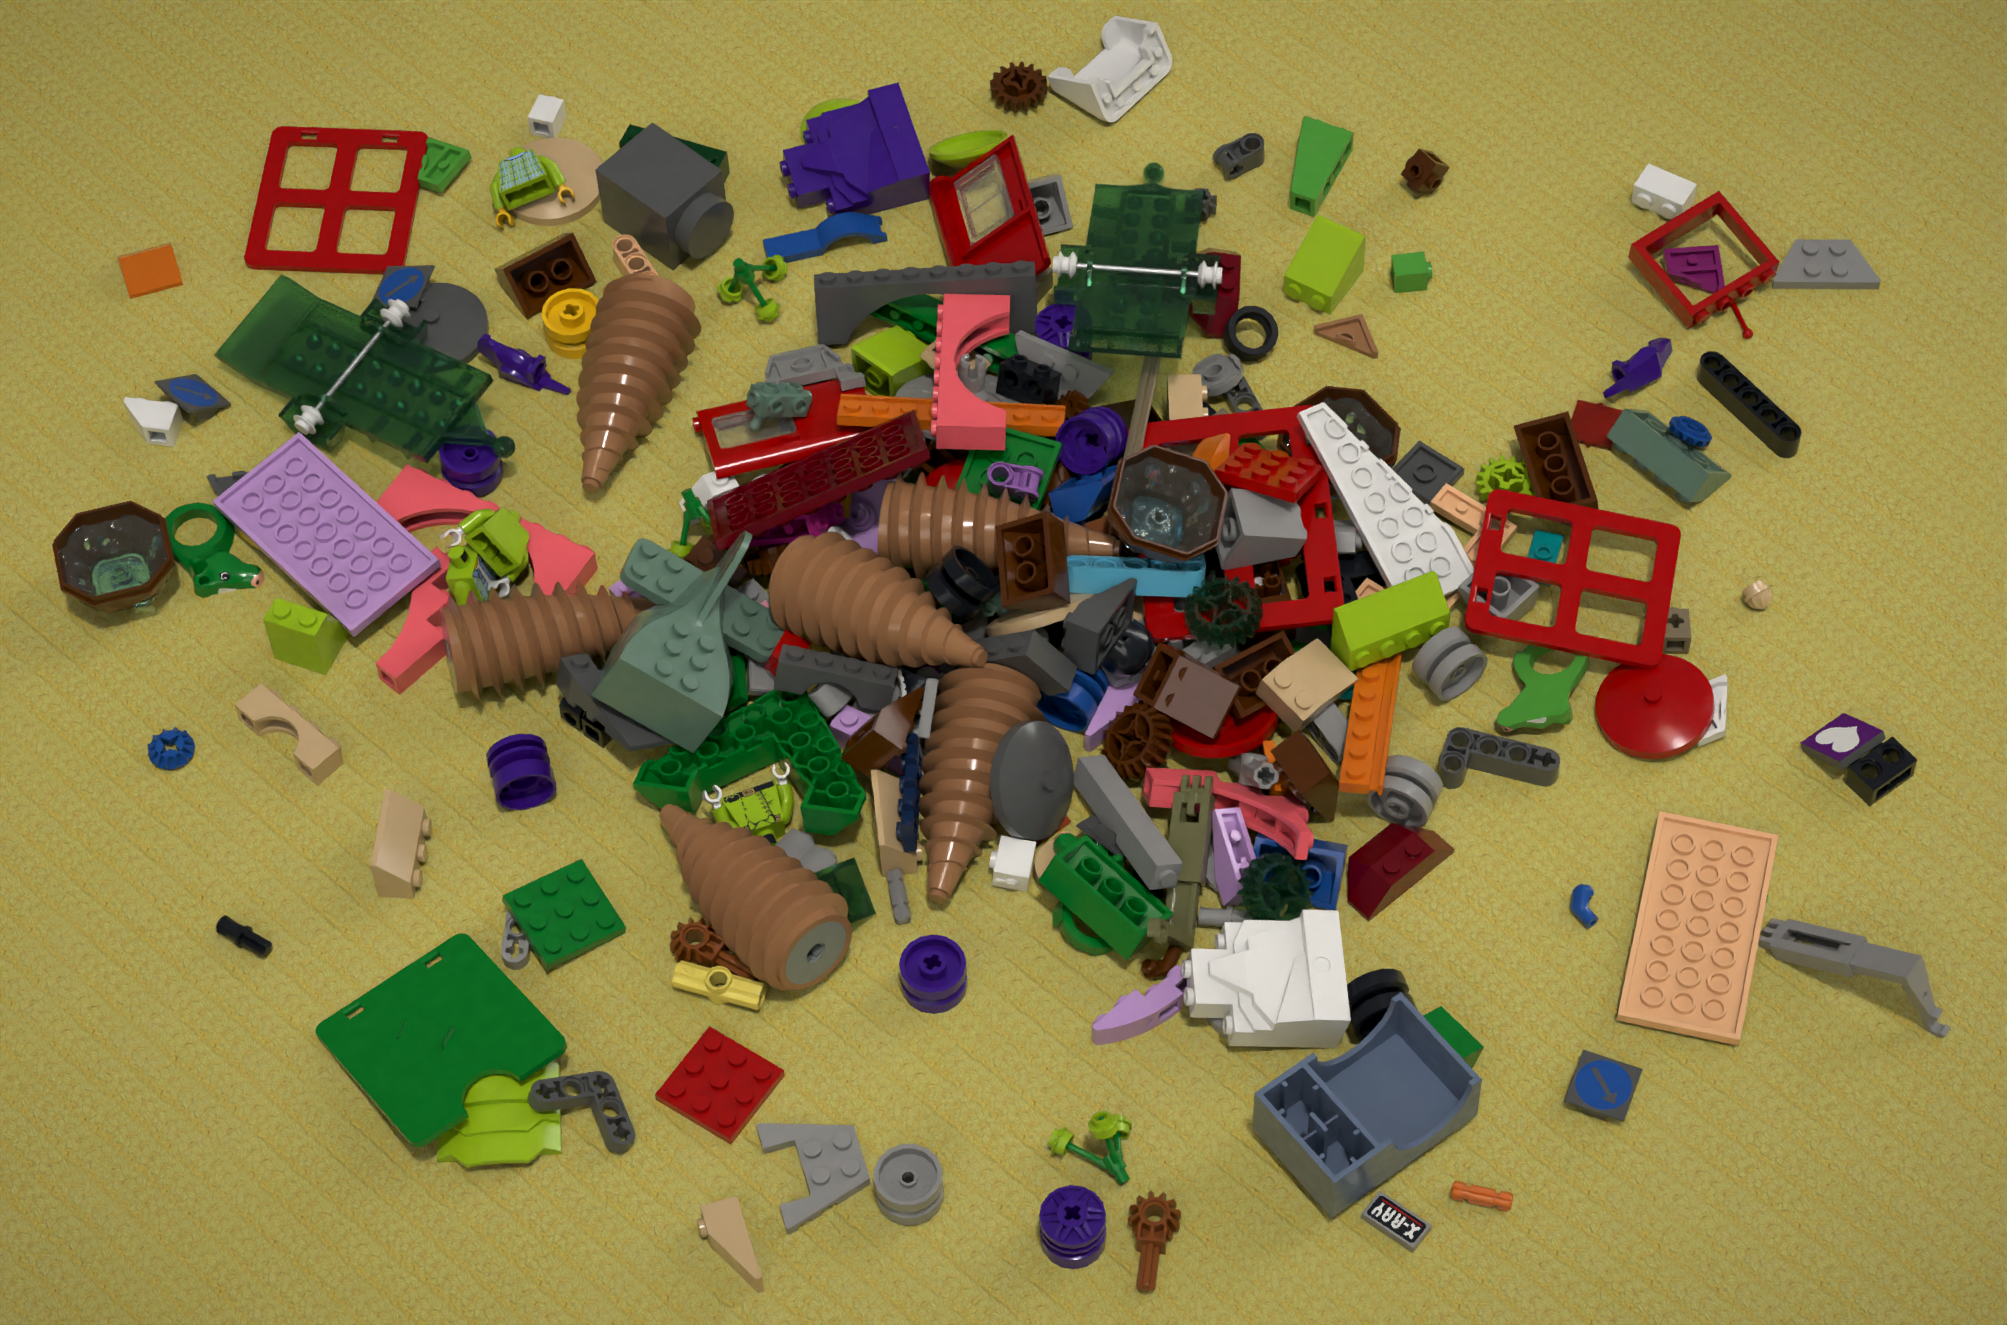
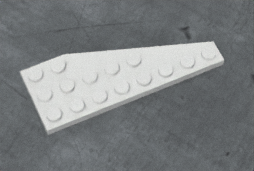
M1324 402L1299 412L1296 416L1324 466L1328 477L1387 587L1389 588L1434 570L1437 573L1444 596L1459 591L1458 586L1474 572V567L1454 530L1446 522L1443 523L1433 513L1434 510L1427 503L1424 505L1411 492L1413 489L1381 458L1378 459L1363 440L1359 441L1347 429L1348 425Z

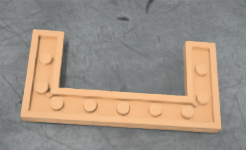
M1446 483L1431 500L1430 507L1438 514L1474 535L1463 549L1475 568L1486 506ZM1491 518L1489 529L1499 531L1501 521ZM1507 519L1501 550L1517 531V525ZM1366 578L1355 592L1358 599L1385 588ZM1459 591L1445 596L1450 612L1462 599Z

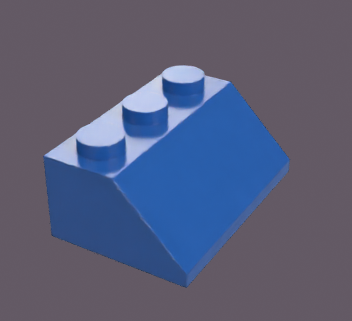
M1117 465L1104 467L1094 474H1075L1049 492L1054 515L1062 519L1068 515L1069 521L1078 525H1083L1085 520L1093 518V514L1100 512L1101 507L1109 501Z
M1258 832L1255 838L1254 853L1266 889L1257 897L1336 910L1344 875L1348 845L1314 839L1312 849L1308 850L1307 860L1294 859L1277 842Z

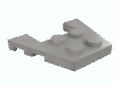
M825 344L770 355L765 371V382L775 384L781 382H795L800 385L818 384L826 382L828 379L837 378L841 391L866 386L864 374L861 372L856 373L854 366L850 363L844 364L841 362V357Z
M756 1124L764 1154L796 1146L810 1193L809 1197L779 1205L787 1235L797 1231L798 1226L809 1219L813 1221L821 1216V1212L833 1204H840L870 1185L869 1174L854 1125Z

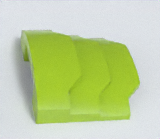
M550 1062L522 1082L506 1074H491L474 1082L464 1097V1109L469 1117L437 1138V1163L458 1161L466 1168L501 1163H530L540 1155L562 1154L561 1109L538 1111L530 1106L527 1098L532 1085L536 1081L561 1077L559 1063Z

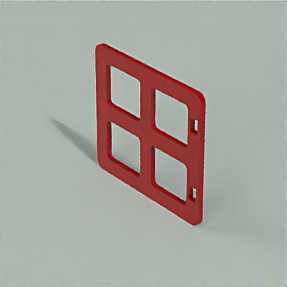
M295 126L275 128L270 138L244 255L246 266L256 270L384 275L387 266H405L421 187L418 181V174L422 168L423 155H426L428 149L426 145L427 134L421 131ZM303 135H317V138H316V139H303L302 136H303ZM383 138H398L397 142H383ZM292 146L337 148L329 188L325 190L281 188L288 149ZM360 149L407 151L399 191L370 192L350 190ZM276 208L324 209L317 247L314 251L267 249ZM348 210L395 212L388 250L385 254L338 252L345 213Z
M1495 489L1489 493L1464 620L1465 628L1475 634L1645 669H1654L1660 664L1681 531L1677 526L1669 523ZM1512 512L1569 524L1571 526V535L1566 562L1564 564H1557L1504 553L1501 550V543L1507 514ZM1491 518L1501 521L1499 531L1489 529ZM1600 530L1655 542L1657 547L1651 581L1645 582L1589 570L1586 564L1592 531ZM1501 574L1558 586L1560 588V597L1555 625L1553 627H1546L1491 615L1489 608L1495 576ZM1478 590L1487 593L1486 603L1476 602ZM1589 592L1644 604L1646 606V615L1641 644L1633 645L1578 633L1575 627L1581 594Z

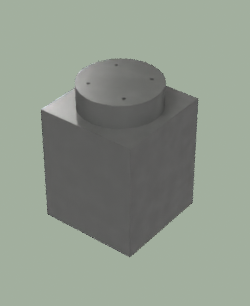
M653 122L595 169L604 223L621 235L628 234L633 236L641 249L671 270L676 269L690 256L696 259L708 256L721 245L730 231L734 210L732 205L726 201L722 170Z

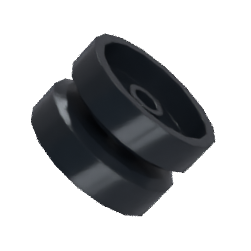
M953 546L942 558L943 564H936L926 574L925 581L931 593L947 610L964 620H972L982 609V602H989L999 592V581L991 569L980 558H977L974 553L962 546Z
M1379 969L1371 971L1347 984L1351 1017L1350 1024L1355 1036L1359 1040H1363L1378 1025L1388 1010L1391 998L1400 992L1417 1009L1414 999L1408 994L1409 987L1406 979L1399 970Z

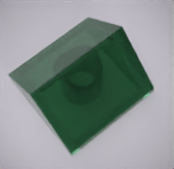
M855 858L815 872L818 880L828 883L833 893L840 894L845 898L848 904V920L850 923L876 914Z

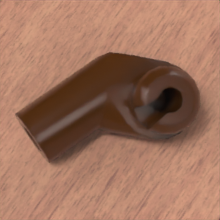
M1169 945L1162 960L1155 961L1149 958L1144 960L1141 965L1144 976L1152 980L1167 976L1168 972L1177 965L1183 951L1177 946Z

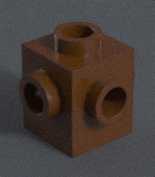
M1419 148L1414 156L1408 159L1405 169L1400 175L1408 181L1406 185L1417 193H1420V191L1432 193L1441 185L1442 178L1450 167L1432 151Z

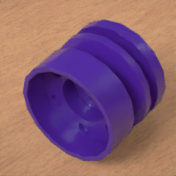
M1065 302L1049 305L1039 312L1035 320V337L1092 360V319L1086 310L1079 305Z
M1102 406L1090 407L1064 422L1057 431L1055 441L1061 442L1063 446L1059 459L1065 467L1074 473L1081 475L1094 474L1122 456L1126 448L1128 432L1126 424L1120 415L1112 409Z
M533 734L511 735L497 741L486 753V761L490 777L492 778L496 801L501 807L509 810H526L542 805L553 797L557 790L553 769L550 766L546 742L541 737Z
M1069 1185L1060 1187L1048 1194L1041 1204L1039 1214L1040 1242L1044 1254L1051 1262L1062 1268L1078 1269L1089 1266L1098 1260L1105 1249L1106 1212L1103 1202L1096 1193L1082 1186Z

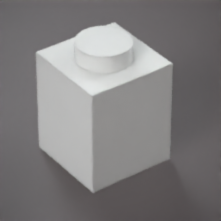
M538 95L528 115L531 135L543 138H557L567 118L564 100L554 96Z

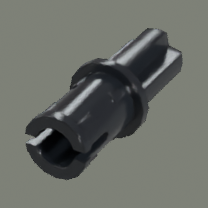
M227 915L221 917L217 922L216 932L233 940L237 947H245L253 953L264 957L270 953L272 943L254 933L252 927L248 925L243 926Z

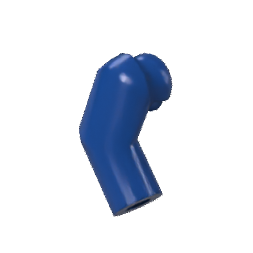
M1579 884L1572 891L1570 909L1587 928H1591L1599 919L1588 907L1589 900H1591L1590 896L1594 895V891L1587 884Z

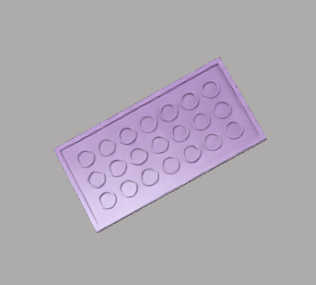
M300 432L212 501L217 510L329 615L339 620L341 626L353 637L441 566L439 559Z

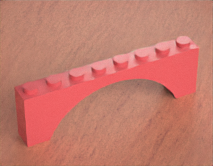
M944 294L943 305L938 304L931 437H936V449L1005 450L1006 410L986 403L971 393L961 382L956 371L962 355L969 354L973 349L989 340L1009 334L1010 295Z
M406 464L377 501L409 533L427 527L457 525L476 510L492 509L495 512L499 509L492 501L486 502L468 490L456 488L447 480H439L429 475L425 470L421 468L416 469ZM520 516L521 520L519 523L530 536L527 543L528 563L534 572V583L540 586L545 595H552L555 583L558 581L566 594L574 595L578 582L585 586L598 569L595 552L585 545L580 546L571 542L564 535L554 534L546 530L542 525L538 523L533 524L522 519Z

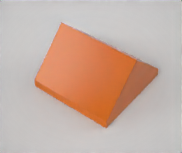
M171 242L118 256L130 299L183 285Z

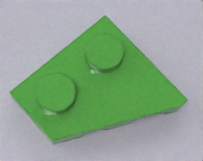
M429 137L426 141L428 149L426 155H423L422 168L419 170L418 181L421 187L442 193L472 157L467 149Z

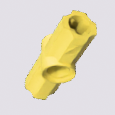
M683 960L677 963L672 979L673 987L708 996L710 1001L715 1004L722 1005L730 1002L755 1010L762 1008L767 991L766 983L733 975L723 966L708 968ZM719 983L725 984L722 987H714Z

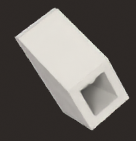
M124 398L123 402L129 419L148 444L175 446L183 423L178 404L169 401L146 400L144 398Z

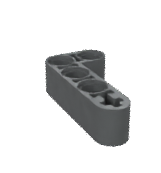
M1457 727L1450 730L1446 737L1440 757L1438 775L1442 780L1443 787L1447 789L1460 787L1465 780L1468 768L1548 787L1553 785L1558 779L1560 757L1558 753L1549 748Z

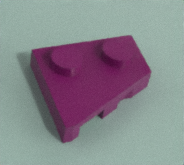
M1719 245L1664 249L1665 272L1671 280L1711 294L1725 287Z

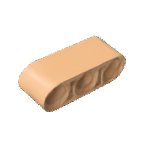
M623 234L613 240L612 247L615 264L622 276L642 273L659 277L633 236Z

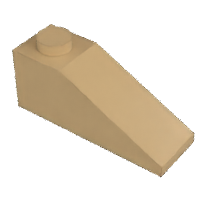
M737 1196L700 1206L702 1218L697 1219L701 1237L708 1236L711 1248L756 1292H763L762 1276Z

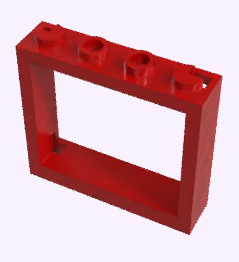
M1717 191L1632 243L1628 256L1687 329L1700 322L1704 324L1718 310L1720 312L1725 311L1739 297L1746 298L1757 286L1762 283L1763 285L1768 284L1770 279L1777 275L1776 272L1779 265V260L1720 191ZM1718 215L1760 265L1693 306L1651 255Z

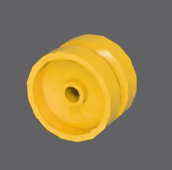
M568 288L550 296L543 305L541 316L545 328L548 347L556 355L566 359H580L587 351L586 339L591 333L590 325L596 315V305L599 301L591 292L583 289Z

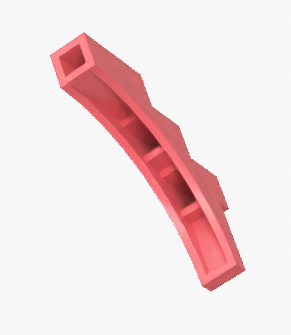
M437 547L431 553L439 559L441 566L411 590L409 614L403 629L391 648L376 662L380 680L399 695L446 655L441 628L440 608L446 607L448 597L451 596L446 591L449 588L446 582V575L450 558L448 552L444 553Z
M1146 768L1142 796L1149 807L1172 808L1174 792H1180L1182 775H1190V787H1192L1194 775L1202 777L1201 787H1204L1206 776H1213L1212 796L1215 798L1214 809L1240 807L1246 827L1274 840L1285 848L1294 859L1307 860L1308 850L1313 847L1314 836L1307 826L1309 818L1308 809L1300 799L1298 800L1296 797L1264 795L1260 788L1256 786L1222 782L1216 772L1211 770ZM1195 804V812L1197 813L1200 812V804Z

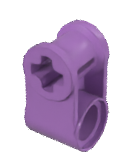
M996 462L987 471L988 489L994 496L1000 497L1007 487L1011 499L1023 501L1028 494L1030 503L1037 502L1039 499V493L1037 492L1039 481L1043 479L1044 472L1034 466ZM1001 476L1007 478L1004 482L994 481L995 478Z

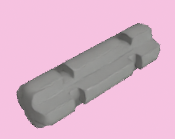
M900 869L888 870L886 876L895 922L899 925L909 923L911 921V914L902 871Z

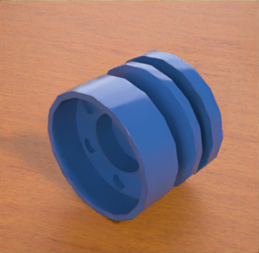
M1077 668L1070 692L1047 695L1040 689L1041 699L1038 702L1037 708L1044 714L1046 721L1057 728L1069 732L1086 731L1109 687L1108 678L1100 668L1095 675Z

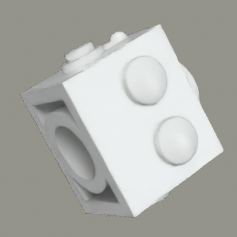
M1001 835L998 851L992 850L989 868L994 869L992 886L1027 892L1036 842Z

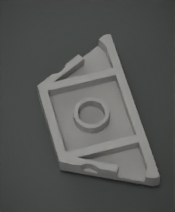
M1796 239L1776 273L1777 275L1774 277L1772 285L1773 289H1879L1880 279L1851 240Z
M1022 330L1015 334L1018 354L1024 355L1029 360L1038 364H1046L1051 369L1061 373L1057 400L1060 399L1062 394L1066 396L1068 390L1072 392L1076 390L1084 394L1085 397L1090 398L1114 373V370Z

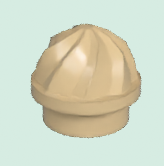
M1762 579L1754 582L1742 591L1746 597L1744 599L1745 603L1753 609L1768 607L1772 599L1770 586L1768 584L1765 585Z

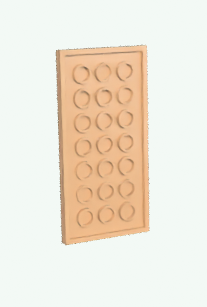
M1659 811L1617 1021L1739 1046L1778 835Z

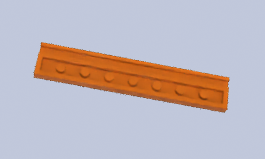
M841 394L837 413V425L875 427L915 410L922 430H931L933 399ZM985 401L995 407L1006 410L1007 428L1032 435L1056 437L1057 431L1065 422L1066 406Z
M1403 651L1389 658L1371 663L1366 667L1359 668L1356 671V676L1359 679L1354 684L1339 780V792L1369 794V791H1377L1378 795H1383Z

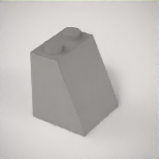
M1231 488L1228 493L1219 545L1216 546L1221 569L1229 570L1295 557L1307 540V531L1303 527L1300 516L1301 509L1297 501L1291 503L1246 489Z

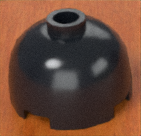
M1133 619L1101 666L1110 673L1123 678L1134 677L1141 670L1145 671L1155 649L1153 635L1143 624Z

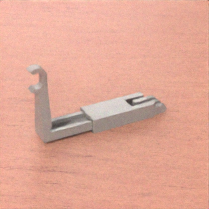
M1771 918L1767 923L1768 927H1764L1758 946L1771 950L1775 959L1851 978L1857 973L1902 984V989L1919 1012L1924 1027L1929 1033L1936 1037L1944 1038L1951 1029L1948 1025L1937 1022V1019L1944 1010L1935 1006L1925 963L1921 955L1867 942L1864 936L1792 919L1783 921ZM1803 942L1811 943V944H1813V945H1809V944L1806 945V944H1803Z

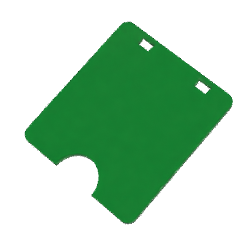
M464 933L456 934L323 1020L316 1027V1035L320 1042L410 1145L418 1148L428 1145L469 1117L464 1109V1097L470 1086L480 1078L491 1074H506L522 1082L561 1056L567 1049L564 1036L472 938ZM441 956L440 961L429 968L426 966V964ZM360 1007L363 1008L362 1012L351 1019L347 1017ZM407 1021L404 1030L402 1031L399 1039L397 1040L396 1037L399 1031L401 1030L404 1022ZM452 1026L456 1030L445 1050H443L442 1042Z

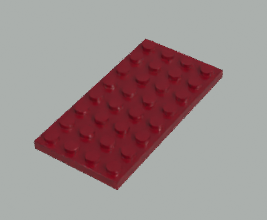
M915 410L707 500L713 539L718 551L728 550L743 531L752 534V538H759L773 527L786 526L798 516L803 514L811 515L817 512L823 505L830 502L833 504L841 502L848 494L855 491H866L873 486V483L882 479H893L905 469H914L924 465L926 460L931 457Z

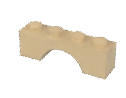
M260 683L235 704L239 720L257 736L281 732L296 738L298 744L293 755L297 768L317 786L344 764L340 753L342 748L339 743L332 737L326 738L313 721L308 723L294 705L288 706L284 703L276 690H269Z

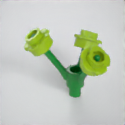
M780 255L766 258L762 265L748 264L741 258H737L733 262L735 267L734 276L727 277L722 283H719L717 292L721 294V299L725 302H738L743 297V284H748L759 301V304L754 309L757 313V320L772 321L779 315L778 310L781 306L773 298L766 300L763 298L753 282L755 279L754 272L762 271L766 278L778 282L787 273V263L783 261L784 259Z
M691 488L681 492L685 501L683 505L686 509L684 511L680 541H672L671 548L667 549L681 559H684L694 547V544L687 542L690 520L702 517L701 523L706 528L705 531L708 534H713L709 510L703 507L699 497H695Z
M1100 1111L1095 1113L1088 1123L1089 1130L1095 1138L1105 1139L1109 1155L1104 1158H1100L1072 1144L1075 1135L1067 1131V1127L1053 1131L1048 1141V1146L1052 1147V1155L1057 1153L1064 1157L1068 1150H1071L1096 1163L1104 1170L1107 1169L1110 1175L1114 1174L1119 1185L1130 1179L1125 1170L1126 1164L1123 1160L1121 1140L1127 1139L1130 1136L1132 1123L1124 1115H1111L1108 1111Z

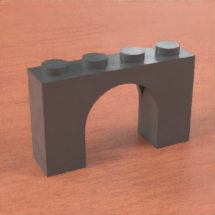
M1035 630L974 640L987 651L988 658L986 663L1006 666L1026 675L1047 695L1070 692L1077 666ZM944 662L940 665L939 670L947 674L957 670L962 665L952 666Z

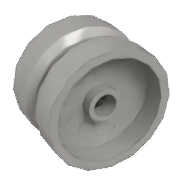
M1452 626L1440 631L1423 645L1413 661L1412 670L1424 683L1429 684L1430 690L1441 701H1450L1465 693L1477 682L1487 666L1488 658L1476 644H1471L1469 637L1459 627Z
M1389 756L1383 795H1378L1377 791H1369L1367 802L1379 817L1389 823L1420 828L1427 823L1433 805L1437 802L1442 792L1443 783L1440 776L1424 762L1410 756Z
M901 1144L888 1149L879 1157L874 1168V1188L876 1202L881 1213L890 1221L901 1225H918L930 1220L939 1211L944 1201L943 1173L937 1156L928 1148L917 1144Z

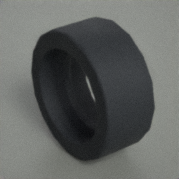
M1244 306L1236 310L1225 323L1223 330L1224 343L1228 351L1239 359L1256 361L1265 357L1276 344L1278 338L1277 323L1273 316L1265 309L1258 306ZM1249 318L1262 325L1266 332V339L1262 346L1249 348L1238 340L1235 329L1239 321Z

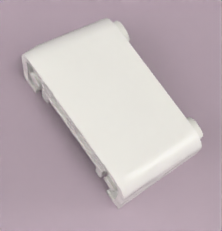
M1119 16L1112 17L1104 25L1101 32L1105 49L1075 76L1066 67L1055 69L1047 76L1052 89L1102 121H1117L1171 70L1172 55L1159 24L1156 22Z

